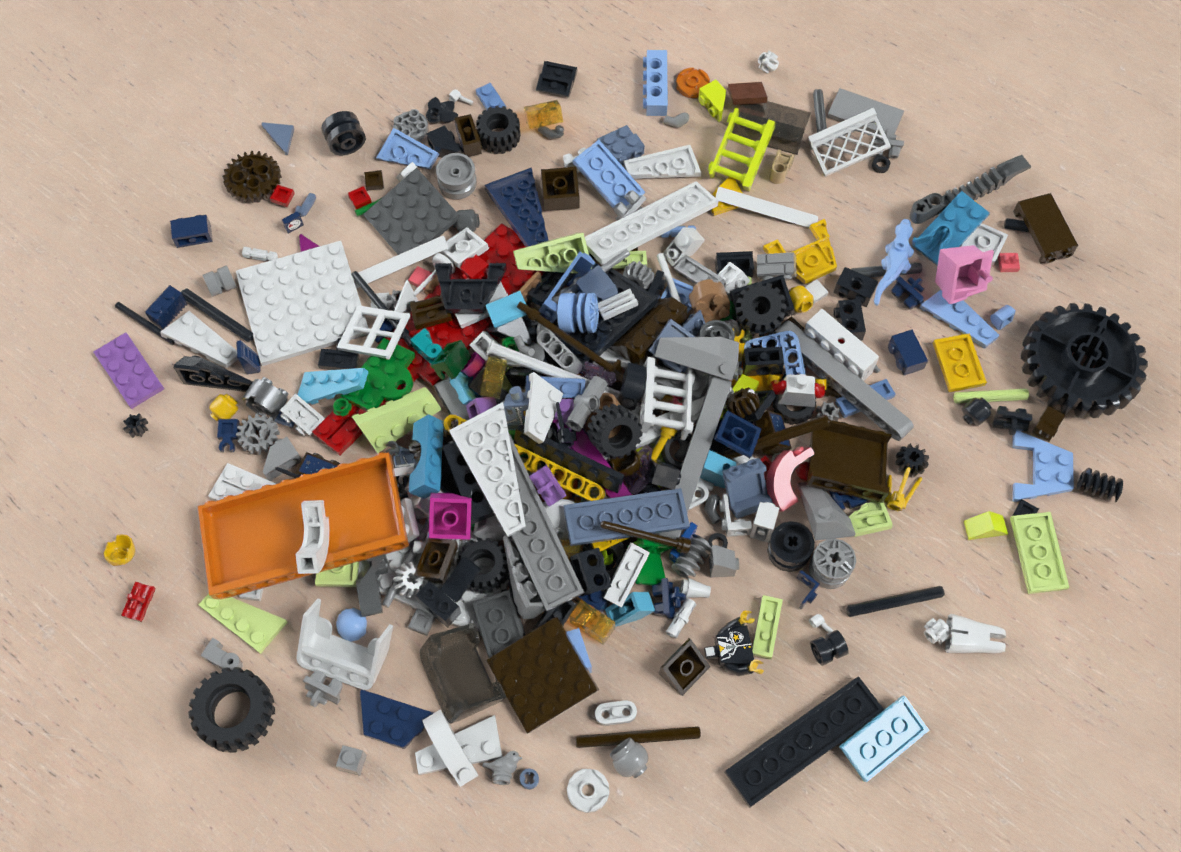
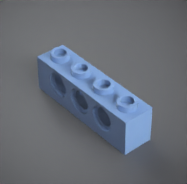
M647 50V56L643 57V67H646V71H643V81H646V84H643V95H646V98H643V109H646V116H666L668 107L667 50Z

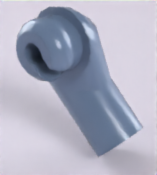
M309 193L303 205L297 206L295 212L298 211L301 217L306 216L316 200V195Z

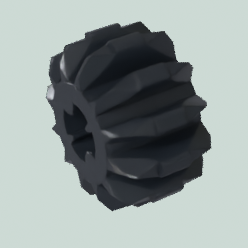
M911 443L907 447L902 446L900 452L896 454L897 460L895 461V465L900 466L899 472L906 471L907 467H910L909 473L913 477L917 476L918 473L920 475L923 474L924 469L929 465L927 462L929 455H924L925 449L920 450L919 444L915 448H913Z

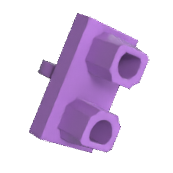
M547 465L529 476L538 489V494H541L549 507L567 496Z

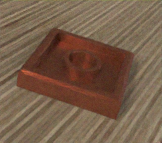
M762 82L728 84V91L733 105L767 103L768 97Z

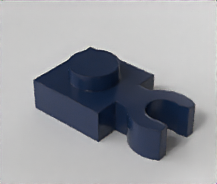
M218 419L217 438L222 440L219 444V450L224 453V448L227 445H230L229 449L231 452L235 451L233 440L238 439L236 433L239 432L237 427L240 421L238 419Z

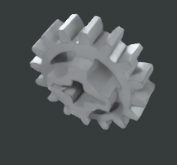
M256 413L255 418L249 415V420H242L243 426L237 427L240 431L236 433L237 441L243 450H248L250 454L257 451L258 455H260L261 450L267 453L268 447L272 446L273 442L278 440L277 435H280L277 429L278 425L272 417L267 418L266 414L259 417L258 413ZM256 430L260 433V438L256 435Z

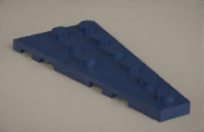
M532 167L485 184V191L525 247L549 241Z

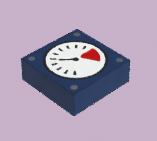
M298 211L282 219L288 234L304 226Z

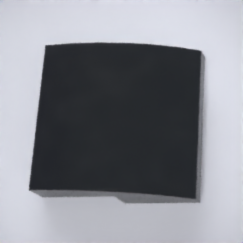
M544 61L536 91L569 98L577 75V67Z

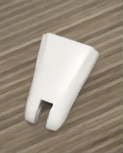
M955 614L948 615L946 624L950 629L947 633L950 637L945 640V651L947 653L1005 652V643L990 641V638H1006V630L1003 628L977 622Z

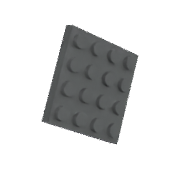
M415 168L363 214L398 255L440 237L460 217L418 168Z

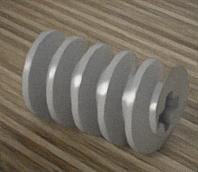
M693 534V538H690L691 547L687 554L680 553V557L676 558V563H673L671 566L679 576L688 579V576H696L693 569L700 570L697 563L704 564L705 562L701 557L708 558L709 555L706 550L711 552L712 548L705 539L696 534Z

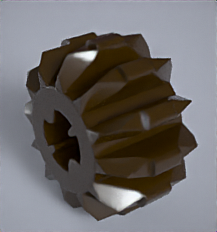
M750 387L741 388L735 391V393L730 394V397L726 399L727 410L742 418L747 415L750 416L760 406L757 393L750 389Z

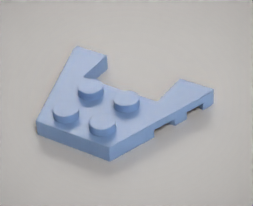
M1016 430L1015 435H1013V449L1033 451V485L1014 483L1013 502H1018L1021 499H1034L1043 495L1050 496L1071 492L1074 489L1073 453Z

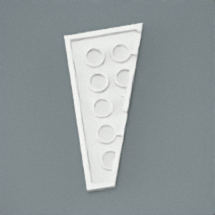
M502 402L449 430L504 532L509 537L526 528Z

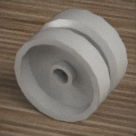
M451 153L439 160L436 166V175L441 193L451 199H463L470 196L477 186L475 165L472 159L461 153Z

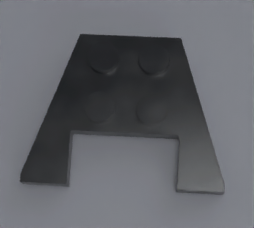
M435 263L446 313H484L486 310L485 305L489 304L507 270L506 263H489L487 279H451L452 264Z

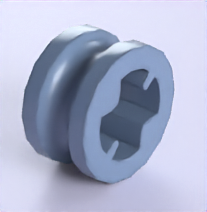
M530 768L522 771L520 774L521 785L528 790L537 787L539 783L538 773ZM529 774L530 776V774H533L534 783H524L526 781L525 775Z

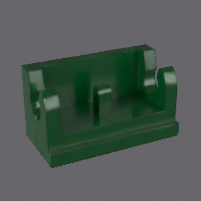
M462 340L446 344L430 366L434 368L442 380L445 379V374L442 371H445L452 380L458 376L472 356Z

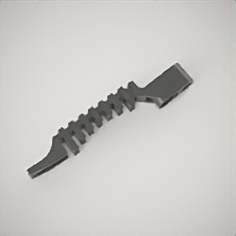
M1023 155L1007 160L997 165L996 169L995 167L990 168L988 175L986 172L983 173L981 179L979 177L975 178L973 184L970 181L966 184V187L963 184L959 187V190L957 187L954 188L952 193L950 190L946 191L943 196L939 193H932L916 201L912 206L909 218L915 224H920L940 214L961 191L973 200H977L978 197H983L986 193L989 194L994 189L996 191L1000 186H1004L1016 175L1030 169L1031 165Z
M386 554L367 559L370 569L362 579L356 580L362 617L383 613L378 577L381 574L388 573L386 566L388 558Z

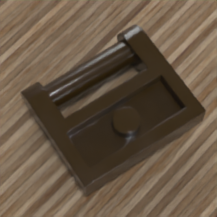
M441 293L440 296L417 302L415 300L409 302L416 330L452 321L451 313H446Z

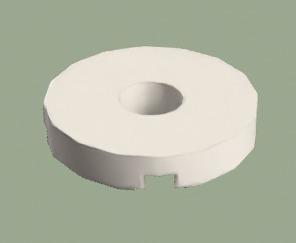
M581 769L574 773L567 787L568 799L571 805L578 811L585 813L596 812L601 809L607 802L610 793L607 779L602 773L594 769ZM585 785H591L594 788V794L585 796L582 793V788Z

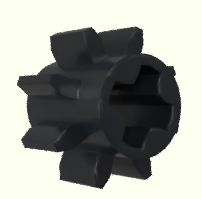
M140 413L137 416L130 414L123 421L126 425L123 430L129 433L132 438L135 436L142 437L145 431H148L145 425L149 422Z

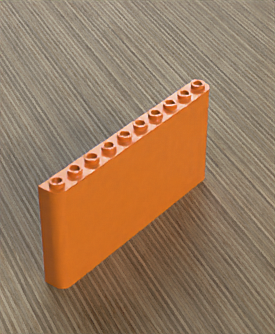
M389 452L378 453L371 458H360L356 462L349 464L342 463L332 469H321L314 474H303L296 479L282 480L275 485H264L257 490H246L242 494L236 496L229 495L218 501H207L204 505L198 506L209 596L214 599H226L316 574H298L295 554L300 550L304 539V522L301 507L303 501L324 500L325 516L329 517V547L326 561L320 572L408 547L409 543L392 456Z

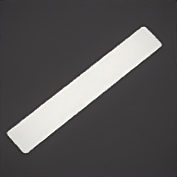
M718 187L715 197L718 201L810 228L811 224L818 221V216L722 187Z
M441 236L358 273L368 284L446 250L448 245L445 237ZM353 278L356 288H359V284Z

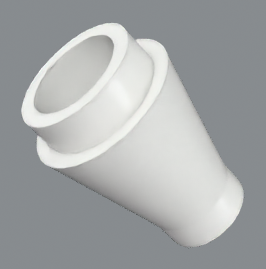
M690 578L682 580L680 593L686 594V598H709L711 586L704 585Z

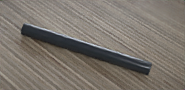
M120 302L115 304L116 309L169 344L174 345V340L161 336L160 332L162 329Z

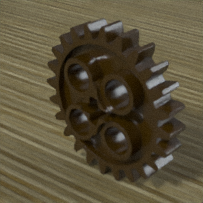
M251 151L250 155H247L244 152L243 157L238 154L237 160L231 159L233 164L227 163L228 169H224L225 175L222 176L224 179L223 183L227 192L232 197L236 196L238 201L243 198L244 203L248 199L253 203L254 199L257 198L260 202L262 196L267 199L266 194L272 195V189L275 190L276 184H281L280 167L277 161L273 160L272 156L268 157L267 153L261 155L260 151L257 154Z

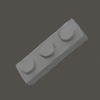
M687 255L674 267L676 272L695 284L707 279L725 284V280Z

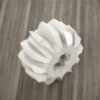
M413 562L408 563V566L402 564L401 570H395L396 575L399 577L393 578L394 582H398L394 588L399 589L401 587L400 595H404L407 592V596L412 597L413 593L416 595L424 586L423 583L428 582L414 576L418 565L414 568ZM413 577L414 581L409 583L407 579Z

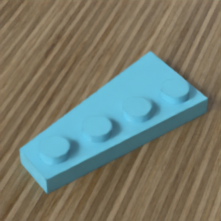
M365 368L304 372L298 396L307 404L313 405L319 403V400L324 398L329 400L340 393L345 395L364 389L368 371Z

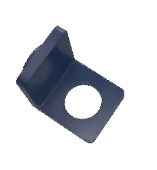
M801 570L797 579L812 589L800 604L799 608L802 610L807 602L811 604L818 595L815 592L820 583Z

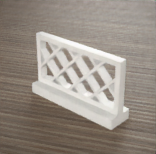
M874 108L808 137L809 145L813 149L825 177L891 148ZM875 122L877 126L876 132L866 131L867 126ZM857 131L861 133L859 141L849 138L852 132ZM864 134L873 137L871 144L861 142ZM876 138L884 141L885 145L876 147L873 146ZM836 139L845 140L842 148L833 145ZM848 141L857 144L854 152L845 149ZM859 145L869 148L866 154L856 153ZM820 146L829 147L826 155L819 153L817 148ZM831 148L841 151L838 159L829 156ZM843 152L852 155L850 161L844 162L840 160ZM826 160L836 162L834 168L827 170L825 167Z

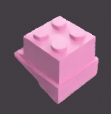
M974 245L940 249L935 283L942 290V297L949 304L966 300L969 296L987 290L988 283L993 279L990 275L994 251L982 252Z

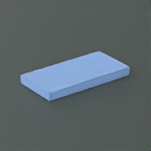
M600 140L596 141L572 161L612 208L619 202L627 206L629 202L624 196L631 190L638 195L645 194V191Z

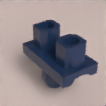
M899 276L891 293L897 298L904 292L909 295L904 304L910 310L918 304L924 303V297L920 294L924 291V288L921 286L923 280L918 278L915 281L910 277L907 280L910 283L908 284Z
M662 578V583L652 585L653 596L663 597V602L654 603V614L674 619L675 608L681 607L680 601L686 599V594L680 593L679 587L673 588V583L668 582V578Z

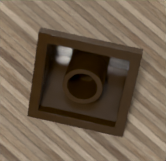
M428 538L414 576L443 586L458 550L457 541Z
M688 638L660 667L659 675L683 696L710 668V665L693 641Z

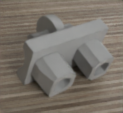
M886 129L885 135L891 145V148L887 149L889 150L888 157L897 159L904 146V141L896 140V135L890 134V129ZM876 138L873 146L876 147L885 145L884 141ZM880 152L874 155L873 157L882 156L883 152Z
M633 190L629 191L624 196L629 204L625 206L622 202H619L613 208L617 214L615 219L618 221L642 209L641 205L646 200V197L638 195Z
M316 670L310 677L306 676L303 682L306 683L305 689L309 690L306 696L311 698L310 705L316 707L319 703L326 705L328 700L338 705L341 700L342 682L332 679L328 686L323 684L326 675L319 670Z

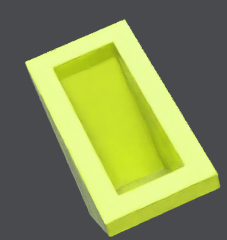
M991 511L964 520L968 540L1008 534L1003 515Z

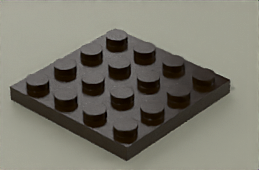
M558 617L553 618L486 660L527 734L599 691L598 686Z

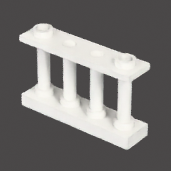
M648 357L644 364V367H647L641 396V431L647 433L650 426L653 427L654 425L682 430L681 440H685L693 430V422H691L692 385L695 380V374L692 373L693 368L688 367L685 374L662 370L655 366V358ZM658 376L683 381V389L657 385V382H654V378ZM657 392L683 397V405L656 401V398H653V394ZM656 408L682 413V422L655 417L652 414L653 410Z

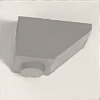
M288 437L279 439L270 446L263 473L269 481L283 474L275 470V467L289 470L302 461Z
M712 545L709 556L710 578L735 576L736 570H739V558H735V551Z

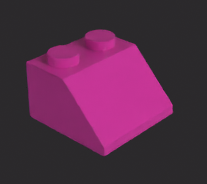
M431 493L429 538L470 540L472 498L452 493Z

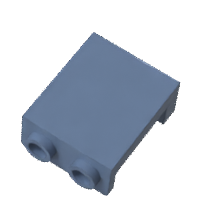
M759 458L751 459L746 463L732 466L722 471L728 495L729 509L737 519L757 512L760 502L773 504L766 489L764 478L766 466Z

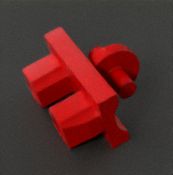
M135 581L131 593L126 597L128 600L121 616L142 622L156 588Z

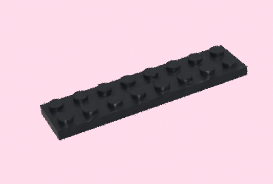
M858 676L729 767L724 773L748 807L751 808L884 711V708Z

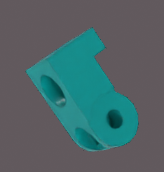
M425 328L410 339L413 349L430 364L442 351L440 345L432 342L430 333Z

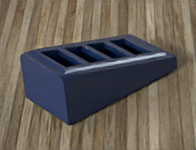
M241 340L237 341V358L245 374L260 373L259 356Z

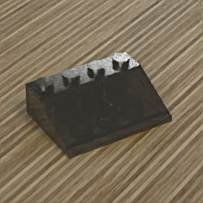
M767 101V103L740 105L738 117L761 125L767 124L768 119L775 121V129L767 147L798 155L811 112ZM736 123L732 131L733 134L753 141H760L762 136L759 131Z

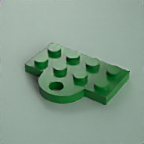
M383 338L377 349L386 350L390 341ZM397 344L391 358L388 360L386 358L370 356L361 367L368 371L364 389L345 395L341 394V398L348 400L349 403L365 411L374 407L375 409L378 408L383 400L396 401L401 399L402 396L409 394L413 388V378L407 368L416 357L415 353ZM400 384H406L404 389H397Z

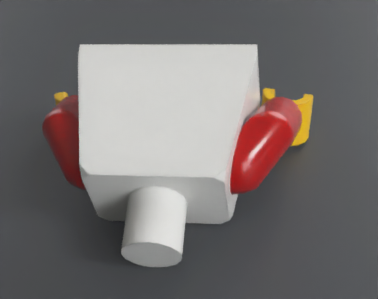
M769 374L767 382L774 393L779 395L778 404L815 407V397L822 398L825 394L827 379H815V377L806 376L805 374H789L784 380L779 382V375Z

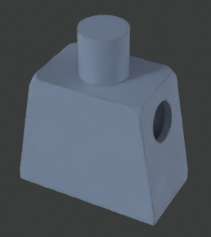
M599 265L576 282L578 293H576L577 298H579L581 293H586V295L588 293H595L599 303L618 294L616 285Z

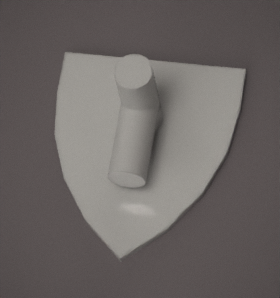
M521 335L514 337L519 353L540 361L544 360L545 352L542 346L535 342L525 346ZM508 360L504 361V364L512 367H524Z

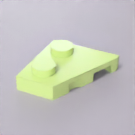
M871 500L869 503L862 505L860 510L855 511L849 516L855 531L854 537L889 530L893 526L884 502L880 503Z

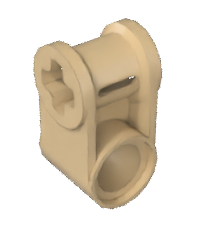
M778 149L770 173L772 183L781 184L785 181L788 171L793 164L795 154L789 155Z

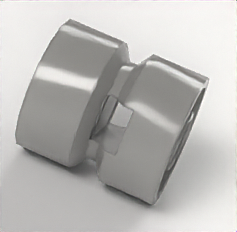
M227 265L218 268L216 273L211 271L203 274L212 297L221 294L223 289L229 291L236 288Z

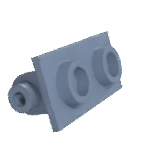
M701 310L696 314H690L689 318L682 324V327L694 336L700 332L705 324Z

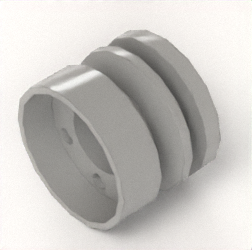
M836 538L824 540L819 543L809 563L810 576L820 583L819 586L822 588L836 589L841 587L849 579L855 568V552L843 540Z

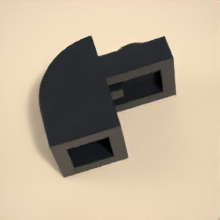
M628 362L622 379V387L617 398L620 405L624 408L635 410L643 393L647 367Z

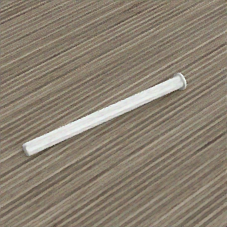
M494 340L491 341L487 350V355L493 354L550 377L585 379V389L591 381L496 344ZM606 386L603 393H611L618 398L620 391Z

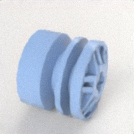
M561 293L557 309L559 328L566 333H575L578 327L581 333L586 331L594 333L597 329L599 318L596 294L588 293L586 295V293H581L579 298H577L575 293Z

